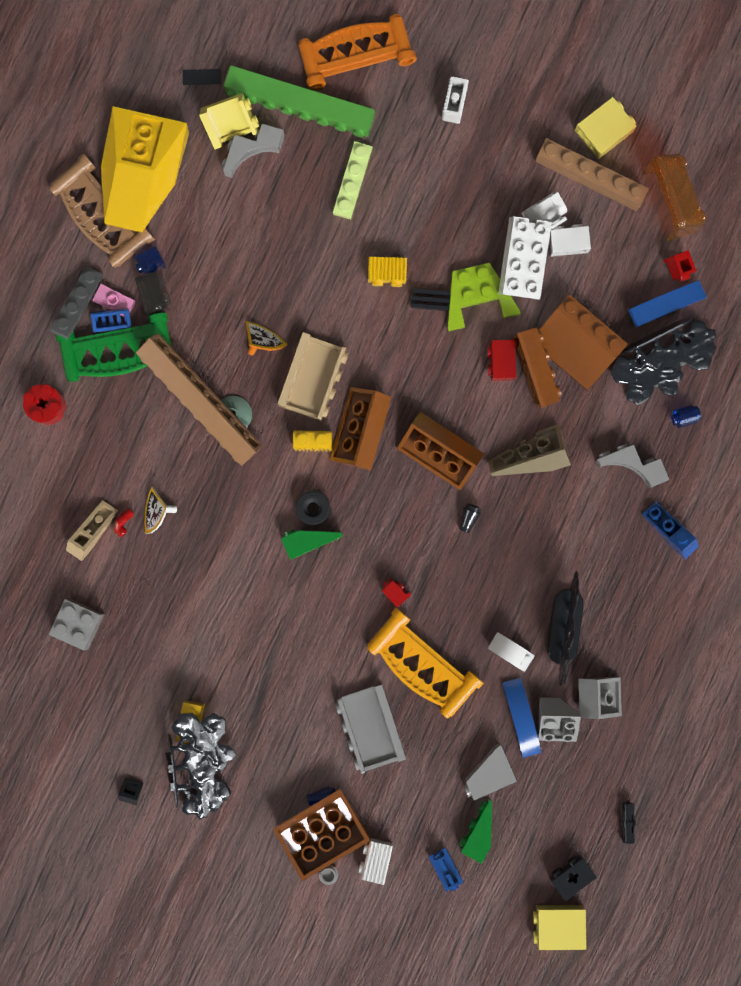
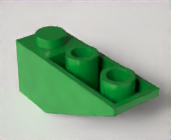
M487 798L486 802H481L478 808L479 815L476 819H472L468 827L470 829L468 835H464L459 843L461 853L480 864L483 863L491 848L492 801L490 798Z

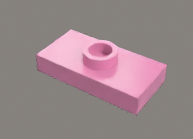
M100 284L92 300L109 310L129 309V313L135 304V300Z

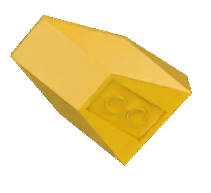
M113 106L101 163L105 224L138 232L144 231L176 183L189 136L187 123Z

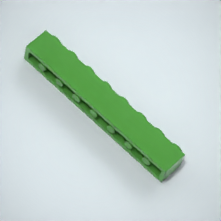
M231 65L224 84L225 93L229 97L243 93L245 98L250 100L251 104H263L265 108L270 110L276 108L286 115L295 114L306 121L310 119L317 121L322 126H334L338 131L345 132L347 130L353 132L358 137H369L375 118L374 109Z

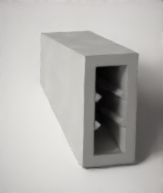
M500 743L496 744L465 779L467 785L464 788L468 797L472 795L473 799L476 800L517 782Z

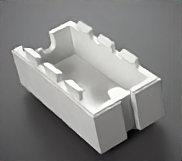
M509 217L498 294L540 299L552 222L532 220L529 223V218Z

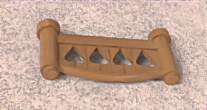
M82 153L78 157L79 160L50 183L48 188L55 196L58 194L61 196L68 213L78 228L90 241L110 255V258L107 260L116 268L121 266L147 243L151 244L155 239L146 228L143 232L107 225L104 231H99V226L94 225V219L104 217L102 186L90 173L96 167ZM86 188L81 202H75V197L70 196L71 190ZM98 202L94 215L88 217L87 212L82 210V205ZM121 231L117 245L111 246L110 240H107L105 235L108 232Z

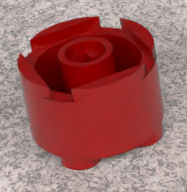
M40 384L30 388L24 394L23 409L31 420L44 425H52L62 419L66 410V400L62 393L55 388ZM43 402H48L47 404H45L46 408H43Z

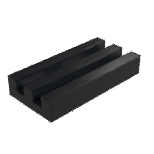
M413 288L411 308L449 311L451 291ZM416 294L446 296V299L416 296ZM415 301L438 302L446 304L445 306L415 304Z

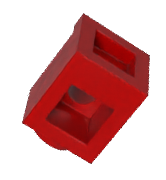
M689 250L663 260L664 263H667L673 280L679 279L680 282L691 278V273L696 272Z
M389 578L382 585L384 587L382 592L397 608L411 596L410 592L407 594L403 592L406 588L399 581L395 583Z

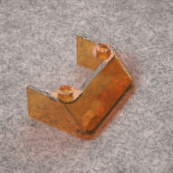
M679 153L655 156L644 170V175L655 172L675 228L667 238L668 242L697 233L704 225V221H706L705 213L699 207L686 170V159Z

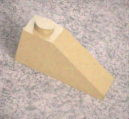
M102 500L68 540L66 551L82 561L118 513V510Z

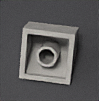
M621 677L579 679V713L581 718L604 719L622 716Z

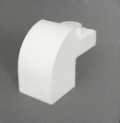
M498 632L487 648L524 672L535 656Z

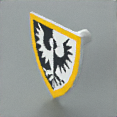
M154 487L150 489L145 507V534H150L157 530L162 524L166 513H176L177 511L176 506L164 503Z

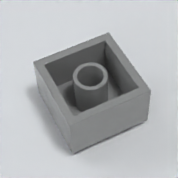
M65 599L49 635L81 650H88L105 614L72 599Z

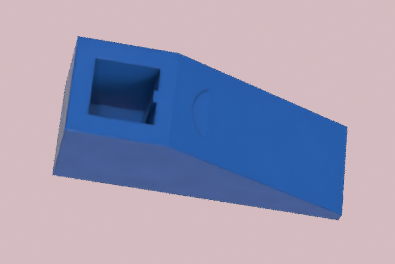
M657 502L652 504L642 514L664 540L684 559L699 547L697 538Z

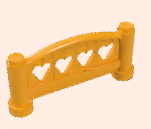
M396 607L391 612L392 616L371 639L366 648L373 655L381 654L392 672L407 687L423 698L440 705L442 708L440 712L446 718L452 717L476 688L479 689L484 684L483 681L470 670L463 676L406 626L410 621L409 617ZM405 641L402 658L398 659L395 657V653L389 652V646ZM420 654L416 671H411L409 666L404 665L403 660L405 658ZM434 667L433 680L430 684L425 683L424 678L418 677L419 671ZM449 679L446 696H440L438 691L433 690V684Z

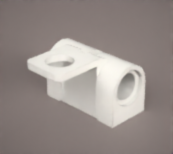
M558 192L551 193L521 212L524 218H529V223L532 220L552 222L551 229L567 220L566 217H561L567 213V208Z

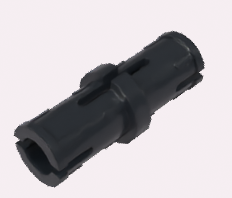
M622 803V820L620 821L623 830L622 843H635V803Z

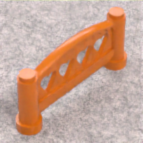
M400 14L390 16L389 22L362 23L344 27L323 36L315 42H311L308 38L300 40L298 47L307 75V88L312 91L319 90L326 85L324 77L397 58L399 66H408L416 62L415 51L411 49L403 18ZM388 33L389 36L385 47L373 39L375 34ZM370 38L367 52L355 44L357 39ZM352 43L349 57L337 49L339 44ZM334 48L330 62L319 54L320 49Z

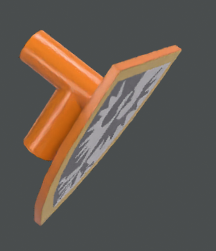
M245 321L250 346L247 351L249 355L253 356L257 349L272 351L282 349L288 345L271 330Z

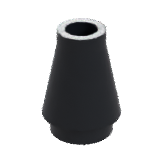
M469 503L466 504V507H463L459 527L461 531L470 533L481 515V508Z

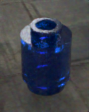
M689 405L675 409L671 415V422L677 428L696 424L697 421L701 420L698 406Z

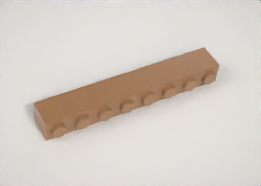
M159 334L150 337L136 352L141 361L150 367L154 375L164 382L167 389L173 392L181 404L191 411L194 418L205 426L207 432L219 441L220 446L232 455L234 461L242 466L263 447Z

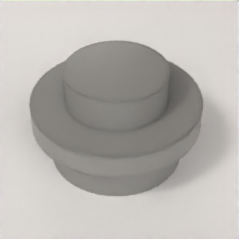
M333 865L320 870V881L326 885L334 884L338 879V870Z

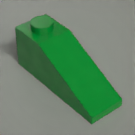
M292 529L283 533L284 537L281 540L289 559L292 560L343 537V534L341 532L319 531L295 532Z

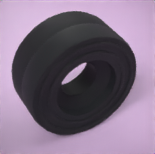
M307 491L298 498L296 513L305 524L319 525L329 517L331 507L329 500L323 493ZM310 503L318 504L319 510L317 513H309L308 505Z

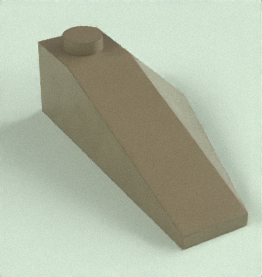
M559 424L536 432L535 437L528 441L524 439L519 442L520 446L515 449H507L490 459L491 475L547 472L570 466L568 451Z

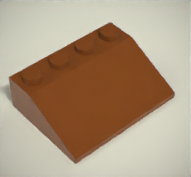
M570 294L538 330L543 335L544 341L542 346L543 349H547L550 359L586 390L594 384L628 345Z
M341 789L273 828L302 881L371 840L365 826Z

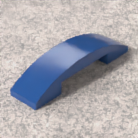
M521 678L502 682L522 758L541 753L536 728Z

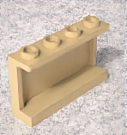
M303 332L279 398L278 406L322 421L323 417L327 418L330 407L327 406L329 399L333 400L335 396V382L340 381L343 372L340 371L342 363L346 364L349 353H346V347H339L313 338L310 334Z

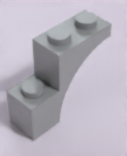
M262 124L261 128L257 129V134H255L254 140L256 141L234 135L233 141L230 140L228 143V157L224 158L221 168L224 175L233 178L239 165L255 154L263 152L279 154L285 137L284 130Z
M627 443L617 447V452L611 454L610 451L600 454V459L595 461L598 468L606 465H619L631 469L643 479L648 488L669 480L661 459L655 461L653 457L643 461V466L635 446L631 445L628 447Z

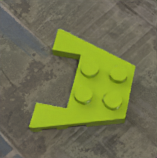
M490 263L452 272L448 332L465 328L461 308L499 300L503 319L521 314L510 295L498 294L500 278Z

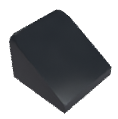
M125 778L118 795L119 800L137 805L143 783Z

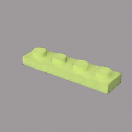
M354 141L333 215L351 220L373 149L372 146Z

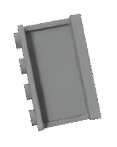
M382 683L338 698V703H335L338 714H342L344 721L341 723L344 733L348 732L350 740H347L349 749L354 751L356 758L353 759L356 770L360 769L361 774H363L365 771L395 761L406 760Z

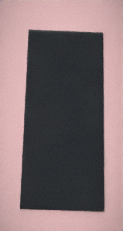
M220 69L183 70V85L220 84Z

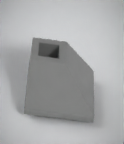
M540 698L538 708V740L577 742L581 714L560 698Z

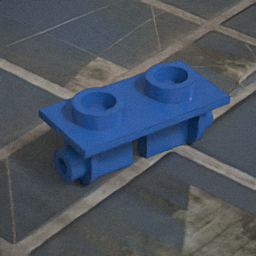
M446 848L428 856L446 892L449 890L454 891L459 888L458 885L464 883Z

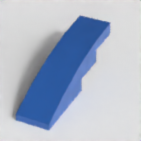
M698 280L649 300L628 311L635 326L639 327L707 297Z

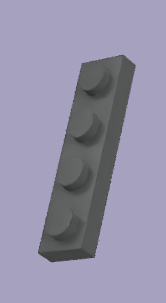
M85 267L52 324L51 332L69 339L104 278L102 273Z

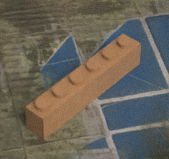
M547 138L535 161L635 211L639 209L649 188Z

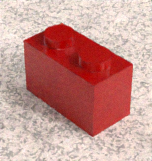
M492 340L490 346H487V357H491V365H488V376L492 377V381L515 380V340Z

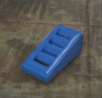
M129 309L101 310L90 313L93 333L132 328ZM120 314H124L125 324L121 323ZM113 315L117 316L118 324H114ZM105 316H109L110 325H106ZM98 317L102 318V325L100 326L98 323Z

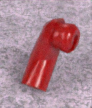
M130 509L125 510L116 519L113 531L119 537H123L127 533L124 525L134 516Z

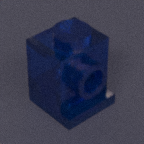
M156 246L135 256L137 260L135 266L139 273L151 274L156 272L160 266L163 269L166 268Z

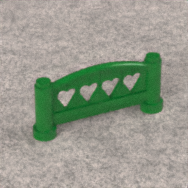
M158 313L150 315V324L80 338H75L74 331L69 339L55 334L56 342H59L68 383L80 381V376H118L147 367L148 365L141 361L136 352L139 350L143 338L147 341L156 334H159L171 346L167 326L169 321L168 314ZM124 342L135 352L133 358L127 357L124 360L119 358ZM105 346L115 354L116 360L114 362L109 360L107 363L101 362L100 359ZM88 349L97 359V364H89V366L83 367L82 360Z

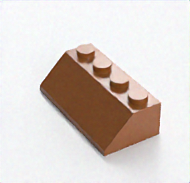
M536 327L513 335L512 337L515 340V346L535 408H542L560 401L561 391L559 386L555 385L553 379L556 378L555 372L552 367H549L547 360H550L547 349H543L542 342L544 339L541 331H538Z
M350 387L331 453V461L371 471L392 397L375 390Z
M422 412L418 414L397 447L399 451L459 490L462 489L484 456L483 452Z

